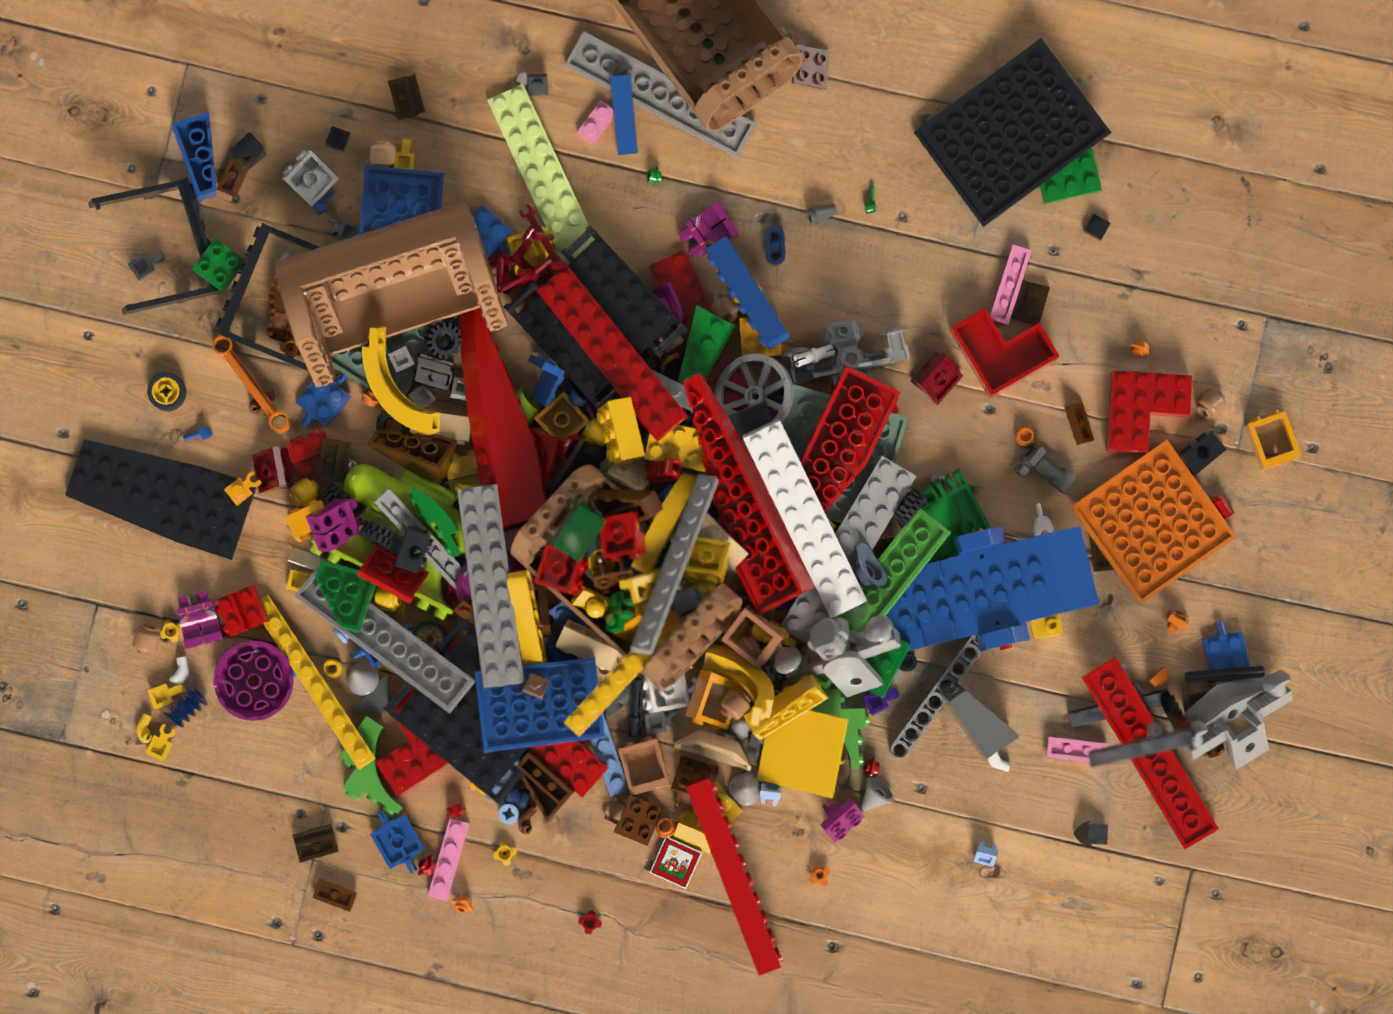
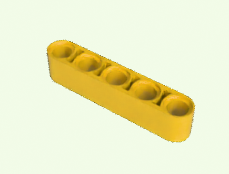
M524 570L507 574V584L511 604L514 606L523 664L526 666L547 663L530 572Z

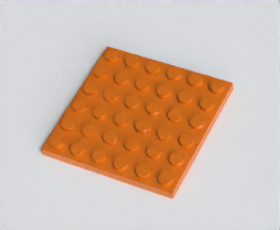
M1168 440L1158 445L1070 507L1139 605L1237 537Z

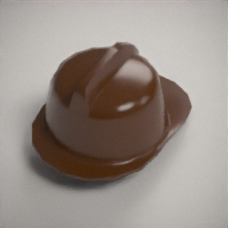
M663 352L664 354L656 364V371L678 382L684 354L680 352Z

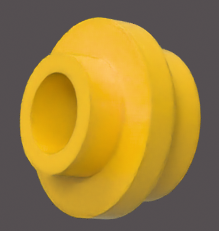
M328 659L322 666V672L327 678L335 679L342 673V665L336 659ZM331 665L336 667V671L333 673L329 672Z

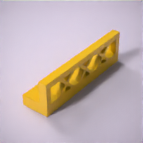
M662 568L619 581L620 588H630L633 604L650 600L653 592L652 586L654 581L657 582ZM681 579V585L678 586L677 591L690 587L693 583H686ZM637 586L645 589L643 596L640 598Z

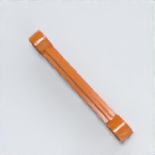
M221 335L217 336L212 343L215 353L226 359L268 416L269 425L276 433H285L290 428L288 416L284 412L278 411L234 352L233 342ZM223 340L228 341L230 344L229 349L225 352H218L217 344ZM282 416L286 418L284 427L280 429L273 427V421L276 417Z

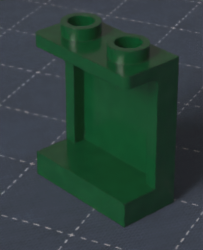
M569 498L568 501L573 506L554 535L546 531L542 538L553 547L580 561L606 523V520L600 516L602 513L593 506L590 509L587 508L588 504L578 498L575 501Z

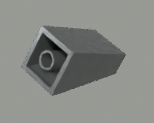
M956 681L946 684L943 690L939 692L974 748L986 760L1019 738V735Z

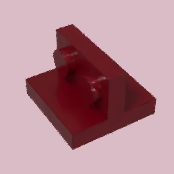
M936 352L910 382L924 392L933 403L938 405L960 381L963 375L946 354Z
M279 446L252 455L256 480L262 482L258 486L259 494L277 489L291 488L294 485L288 448L279 449Z

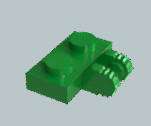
M622 590L611 594L608 616L606 618V632L616 633L624 631L625 620L633 618L634 613L627 610L629 607L635 606L633 600L629 599L630 592Z

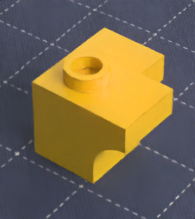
M1060 614L1030 621L1033 639L1063 634Z

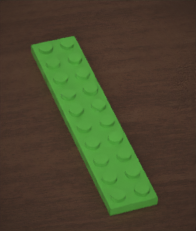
M920 508L878 559L886 572V584L884 586L875 584L866 586L860 582L859 585L867 601L832 619H846L849 623V630L862 632L865 630V626L870 619L878 615L886 616L951 532ZM807 651L803 654L802 658L808 657ZM825 673L815 676L820 685L826 690L833 684Z

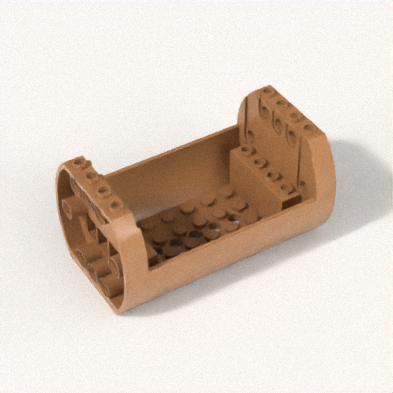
M610 0L709 132L722 130L784 87L797 73L803 62L802 53L793 41L786 36L760 0H678L676 3H671L668 0ZM681 10H688L690 16L688 18H681L679 12ZM693 25H699L702 30L700 33L694 34L690 29ZM709 40L713 43V47L705 49L702 46V42ZM716 56H723L725 61L723 64L718 65L713 59Z
M467 200L275 262L277 280L296 344L316 388L334 382L335 372L331 355L369 344L368 334L371 327L385 326L387 338L478 308L481 309L486 326L490 331L500 330L508 326L485 248Z
M589 464L573 472L518 532L511 547V555L536 577L546 544L551 545L542 537L546 531L554 535L573 506L568 501L569 498L575 501L578 498L588 504L587 508L590 509L593 505L589 497L601 489H620L593 465ZM649 518L643 522H646L650 528L653 519ZM670 536L665 546L667 549L670 548L673 541L672 536ZM582 574L583 586L596 592L593 580ZM724 583L716 584V590L705 600L701 601V605L692 615L689 614L687 616V620L678 630L673 631V635L663 646H659L660 650L640 671L659 690H666L678 682L722 634L727 625L731 624L734 620V616L741 608L742 599ZM547 587L623 657L632 650L633 641H626L605 631L607 616L605 619L602 617L592 618L587 614L586 610L572 605L571 600L574 595Z

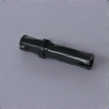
M635 677L632 680L630 714H628V720L630 721L628 737L634 739L641 738V725L644 720L642 706L645 679Z

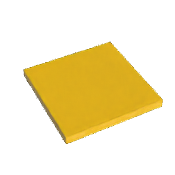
M808 710L766 736L757 780L833 798L848 719Z

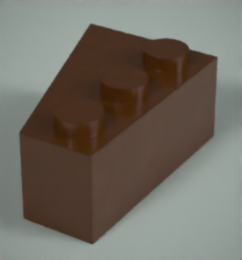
M601 489L589 497L593 507L602 513L601 517L638 512V520L641 522L663 510L655 491Z
M531 751L516 766L526 774L522 780L531 792L546 822L550 821L575 793L571 787Z

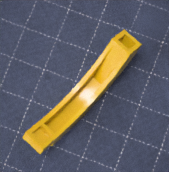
M371 327L368 334L369 345L362 347V358L366 378L374 396L387 413L401 424L422 433L433 434L439 432L440 412L431 411L416 405L395 384L386 359V327Z
M683 472L662 504L663 510L657 513L644 538L646 553L640 554L641 558L634 559L631 567L643 573L655 569L675 526L685 510L698 477L697 475Z
M712 644L706 651L703 669L733 680L749 693L754 702L750 724L758 726L760 719L770 718L774 700V688L770 678L761 668L758 669L733 650Z

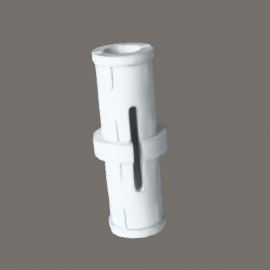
M828 344L824 347L811 348L808 352L796 354L793 356L794 361H800L796 362L795 365L800 367L808 363L815 364L821 359L833 357L835 351H829L833 349V346Z

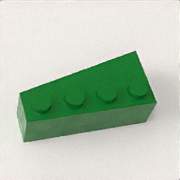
M696 306L678 383L684 385V381L698 373L702 375L705 381L708 380L736 326L735 324L701 306Z

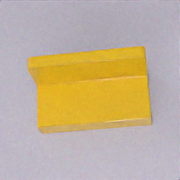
M684 810L673 839L709 854L711 851L697 815Z

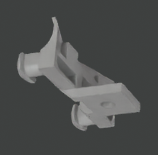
M1265 669V677L1232 680L1214 686L1184 713L1187 721L1190 722L1191 728L1195 731L1196 741L1193 742L1194 749L1190 750L1189 746L1181 748L1194 760L1227 740L1231 764L1236 770L1269 750L1262 718L1293 700L1292 692L1286 686L1287 683L1292 681V678L1285 671L1279 670L1270 674ZM1240 716L1253 724L1252 727L1237 736L1228 726L1230 722ZM1172 725L1167 728L1169 733L1175 731Z

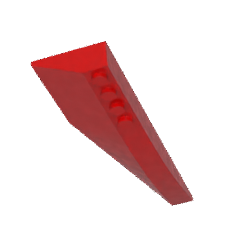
M478 308L459 314L465 396L481 486L497 484L503 530L527 523L547 502L536 438L534 433L530 432L527 425L529 424L527 416L523 415L520 408L522 404L520 399L516 398L514 393L515 387L504 360H501L498 354L500 350L497 344H494L491 337L492 331L487 328L481 309Z
M846 364L799 459L825 514L842 495L848 485L852 483L857 474L866 466L901 393Z
M698 373L683 383L689 407L693 410L694 417L692 419L694 426H697L699 437H697L699 446H702L704 454L702 459L706 476L717 477L719 481L714 498H712L719 514L717 520L749 553L735 568L757 614L760 615L815 588V585L752 457L702 375Z

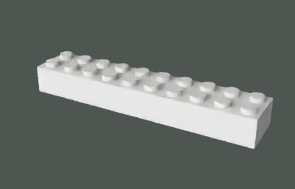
M778 418L743 435L748 450L830 618L866 602L867 599L780 419Z

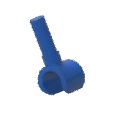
M331 190L325 198L315 203L314 210L318 215L323 214L327 210L324 204L336 193L334 190Z
M202 427L195 433L183 436V439L187 441L201 436L203 440H206L213 434L209 428Z

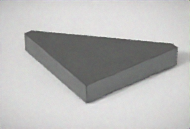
M385 675L378 682L375 690L367 694L352 709V713L386 712L382 708L385 704H389V675Z

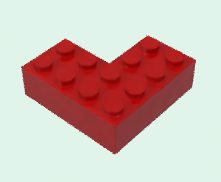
M986 308L950 329L951 335L989 399L1057 361L1060 357L1040 323L1005 342Z
M1113 370L1110 373L1106 452L1147 454L1149 451L1150 415L1188 418L1190 416L1193 376Z
M414 690L409 692L394 710L399 713L416 692ZM397 721L409 741L377 761L376 764L395 794L400 797L449 764Z

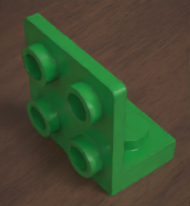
M215 238L192 267V270L218 290L224 292L238 275L241 263H246V260Z

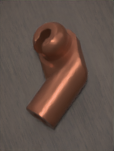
M266 392L269 399L275 401L274 392ZM253 398L249 405V410L251 413L257 414L262 408Z
M531 804L518 816V829L525 835L531 833L530 818L537 812Z

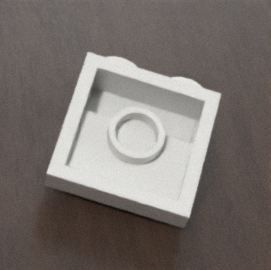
M303 150L296 157L297 162L294 166L288 165L283 170L284 176L281 179L312 207L339 178L312 151L308 150L305 152Z
M643 674L641 675V678L645 679L643 707L645 710H648V714L689 706L690 699L685 674L678 682L663 691L659 690Z

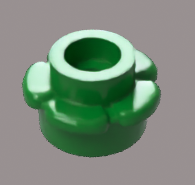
M658 167L649 168L647 183L656 186L657 183L661 182L662 172L659 171Z

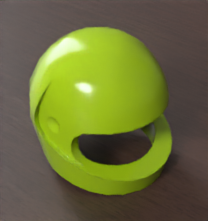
M521 387L516 390L515 395L516 398L520 399L522 404L520 408L523 415L527 416L529 421L527 425H530L541 409L537 401L531 398V393Z

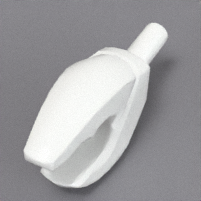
M1041 503L1036 504L1038 518H1035L1034 537L1041 535L1042 530H1046L1048 533L1054 532V527L1049 517L1043 516Z

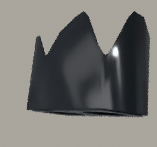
M250 132L231 149V156L234 160L241 158L248 160L241 169L250 167V170L266 156L264 147Z

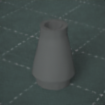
M834 203L811 205L810 208H807V217L811 224H818L837 215V208Z

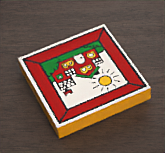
M669 837L665 838L650 873L687 889L702 852Z

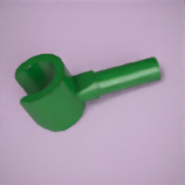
M870 186V202L864 203L866 214L876 211L875 186Z

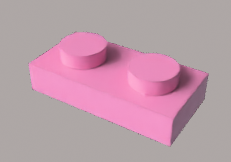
M600 101L577 133L594 144L614 118V110Z

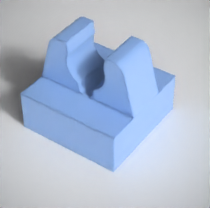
M762 781L760 791L761 803L765 804L766 799H773V805L775 806L778 800L780 801L781 786Z
M981 841L977 848L974 862L993 867L998 854L996 844L993 843L992 847L989 848L984 846L985 841Z

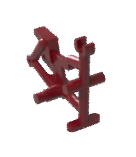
M533 204L526 205L529 209L528 213L525 210L519 211L521 217L527 218L531 225L523 234V242L512 256L508 253H500L489 262L491 270L497 267L496 286L498 293L509 294L511 290L530 280L548 278L549 272L544 269L549 265L555 270H562L566 266L569 267L567 262L561 261L550 242L554 240V235L552 233H545L535 217L536 208ZM530 238L540 240L548 253V256L536 266H532L523 257L532 245ZM518 265L520 269L517 270V276L509 280V266L515 267Z

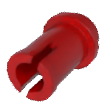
M1220 493L1211 501L1222 517L1227 519L1235 512L1225 500L1226 497Z

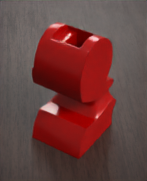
M666 458L664 461L659 460L658 462L651 461L646 480L660 486L664 485L665 480L677 481L679 479L681 461L673 458Z

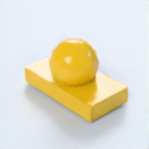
M584 586L571 600L572 605L586 610L587 614L592 618L602 617L605 619L608 615L610 598Z
M716 781L715 785L718 791L715 792L716 798H721L725 808L722 811L723 817L727 816L731 823L743 811Z

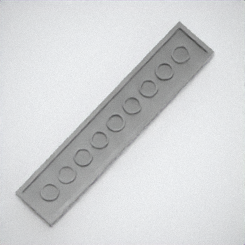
M583 31L565 63V67L612 91L610 76L630 74L634 104L738 159L756 126L755 122L741 116L722 130L715 132L707 131L665 74Z
M882 455L835 532L853 572L854 564L858 560V546L863 543L871 550L874 548L916 478L915 474ZM816 587L796 597L779 625L782 628H787L786 632L807 644L813 625L820 623V620L823 618H830Z
M497 484L457 489L484 688L524 683L514 606L511 604L507 584L509 568Z
M317 567L294 595L295 598L450 713L475 681L371 603L360 633L340 628L315 580Z

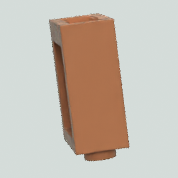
M750 606L745 609L740 608L734 616L736 621L733 625L729 623L722 632L725 635L721 640L760 669L766 664L787 635L762 615H758ZM746 616L773 636L758 658L731 638Z
M652 736L642 738L641 743L635 745L633 741L621 744L622 748L618 750L631 796L670 786L657 738L653 739ZM654 745L663 779L634 786L625 753Z

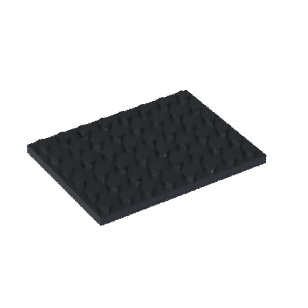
M1040 38L913 133L984 228L1112 132L1042 38Z

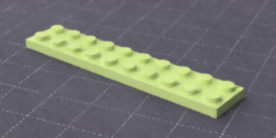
M521 84L487 101L545 227L549 228L554 234L555 240L553 244L561 261L570 264L561 251L564 248L567 249L586 231L585 228L588 226V223L526 89ZM591 236L572 256L576 258L595 239Z

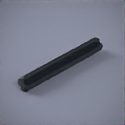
M1264 666L1185 672V682L1187 684L1265 677Z

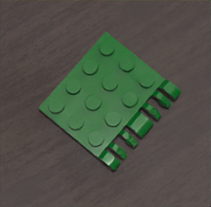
M960 469L952 472L954 479L959 485L958 487H956L949 474L945 476L947 484L952 489L948 493H945L939 480L934 482L941 495L939 498L931 485L919 490L921 494L927 497L925 505L921 506V509L951 532L927 564L945 560L949 556L956 557L957 554L953 541L956 537L972 533V531L978 529L985 530L991 528ZM897 521L902 530L904 525Z

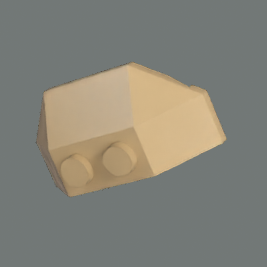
M708 512L706 513L698 537L731 542L732 548L727 560V568H735L749 553Z
M705 727L704 731L698 730L674 744L675 748L747 771L751 770V765L739 742L735 741L736 737L724 733L722 737L716 735V730Z

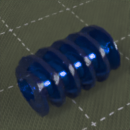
M194 686V691L186 690L187 697L182 694L180 695L182 702L174 701L177 706L176 708L169 706L170 713L163 711V714L176 727L183 728L185 726L182 720L190 722L189 715L196 716L194 709L202 710L200 703L208 705L206 698Z

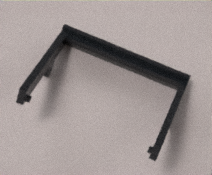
M187 177L173 182L92 198L88 202L89 208L100 210V206L142 197L144 200H150L161 193L179 190L200 257L211 244L210 240L206 238L205 224L200 219L199 205L194 200L193 186L189 183ZM208 282L209 287L135 304H127L123 307L122 313L127 315L175 303L180 304L189 300L215 295L220 290Z
M262 223L261 227L257 226L253 234V237L256 238L253 245L249 244L245 255L248 256L246 263L242 262L238 270L240 278L238 282H233L230 290L233 295L231 300H226L222 309L226 312L223 319L219 317L215 329H218V335L309 372L304 362L229 332L269 234L308 250L319 248L317 245Z
M1132 683L1148 710L1162 707L1175 731L1164 734L1163 727L1159 722H1151L1147 727L1148 738L1087 751L1091 768L1184 746H1189L1190 750L1194 749L1193 742L1196 741L1195 731L1191 728L1190 722L1187 721L1186 715L1183 714L1182 708L1179 707L1178 701L1176 702L1175 696L1171 695L1168 689L1143 694L1140 685ZM1098 705L1068 712L1071 727L1106 720Z

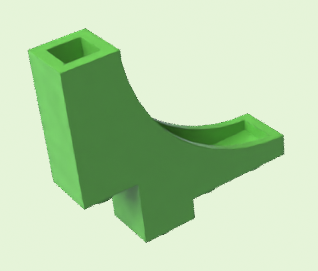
M840 689L824 690L828 699L810 710L848 719L844 745L849 756L851 770L860 769L859 765H863V753H859V745H862V733H858V729H866V725H869V713H865V708L841 709V706L845 705L844 694H840Z
M366 716L357 730L376 759L359 770L344 748L340 754V757L343 758L342 763L351 769L353 766L356 767L343 786L346 789L345 794L355 800L356 797L361 799L367 793V799L375 804L379 801L384 805L382 809L391 815L394 812L399 814L403 807L386 791L376 764L378 742L385 727Z

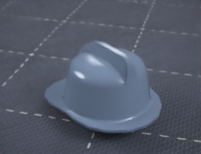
M861 543L857 549L858 560L854 564V573L858 580L866 586L874 584L884 586L887 576L883 566L876 559L872 550L866 544Z

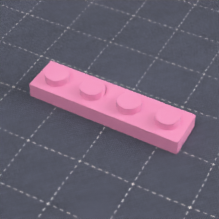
M1012 245L990 315L993 322L1008 326L1032 250Z
M449 819L428 896L448 901L469 823Z

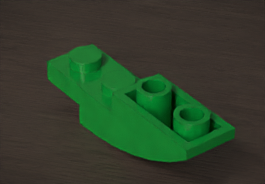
M414 487L410 488L411 494L408 496L413 505H418L420 509L418 515L422 523L427 522L428 526L436 523L437 526L434 529L439 538L443 536L446 542L443 546L447 554H452L454 558L461 555L453 539V536L458 534L459 531L447 513L431 497Z

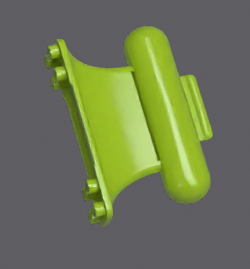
M365 463L356 465L347 473L344 481V490L349 498H354L357 503L365 506L360 515L363 522L368 520L382 525L397 533V539L404 535L374 503L389 488L422 523L418 512H420L418 505H413L408 496L411 494L410 488L414 487L431 497L453 521L459 531L458 534L453 536V539L461 553L459 556L466 558L460 511L453 508L457 500L455 492L433 481L424 479L408 469L404 471L400 480ZM427 522L422 523L442 546L446 543L443 536L438 537L434 529L437 526L436 523L428 526ZM358 534L353 535L352 538L332 552H328L330 555L327 560L341 565L344 560L361 568L376 544L362 538ZM312 537L309 541L312 543L309 551L322 558L325 551H318L314 537ZM394 546L391 550L387 549L393 552L394 554L398 555V552L396 551ZM427 560L424 570L430 573L415 598L419 599L415 606L427 613L431 606L436 608L433 615L445 622L449 615H454V611L444 600L441 589L442 575Z

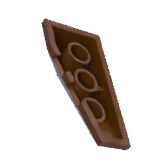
M376 430L367 445L416 475L440 484L449 471L457 441L432 434V437L420 436V433L402 435L401 432Z

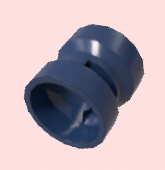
M514 785L508 793L506 803L513 804L515 802L519 807L525 809L531 792L527 788L519 789L518 785Z

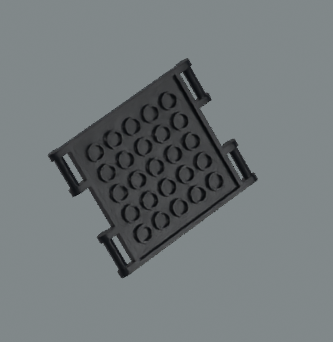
M588 225L585 228L586 231L567 249L564 248L561 251L570 262L569 268L640 356L651 348L660 358L664 354L663 351L682 333L685 334L688 329L603 238ZM592 236L595 240L574 258L572 254ZM531 280L528 282V286L513 301L506 303L503 307L553 361L557 362L558 367L565 371L570 380L599 409L608 401H612L618 395V392L613 388L600 401L597 399L611 386L610 382L536 291L540 287ZM535 291L537 295L517 313L515 309ZM676 325L677 328L658 346H656L655 343L672 326Z
M460 616L456 620V625L445 638L434 646L446 657V660L475 681L454 709L448 713L407 681H405L406 684L389 704H385L382 709L500 806L503 802L502 799L517 781L523 779L526 775L514 764L528 747L484 753L475 672L481 671L476 628ZM465 628L468 632L451 652L447 650V646ZM413 689L416 693L402 710L397 713L394 709L408 692ZM511 770L514 774L497 794L492 792L506 773Z

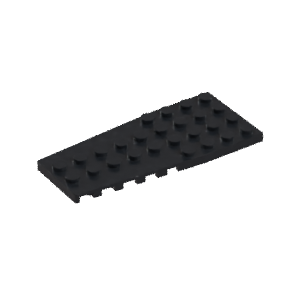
M85 439L82 443L65 496L174 542L233 560L257 487H251L250 490L253 494L237 506L224 489L238 478L201 466Z

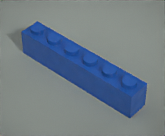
M727 237L706 249L709 254L706 257L712 267L716 265L719 270L716 273L722 283L726 281L729 287L726 288L732 299L736 297L739 301L736 304L742 314L746 313L750 318L747 322L752 330L757 329L760 335L757 338L763 346L767 345L771 350L790 338L784 325Z

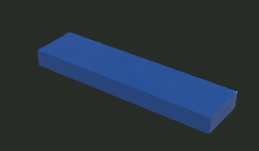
M631 75L610 76L618 155L637 154L638 144Z

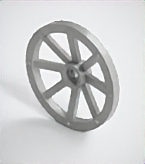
M763 354L741 356L731 362L718 379L714 395L719 403L724 405L726 386L745 396L743 399L725 405L731 409L749 404L747 407L749 408L767 401L768 406L779 410L772 421L779 418L781 424L790 412L793 402L792 380L785 367L769 356ZM764 362L758 386L754 381L748 363ZM772 366L779 373L781 380L764 389L770 367ZM740 367L749 384L748 389L728 381L731 375ZM784 386L782 405L767 398L769 394Z

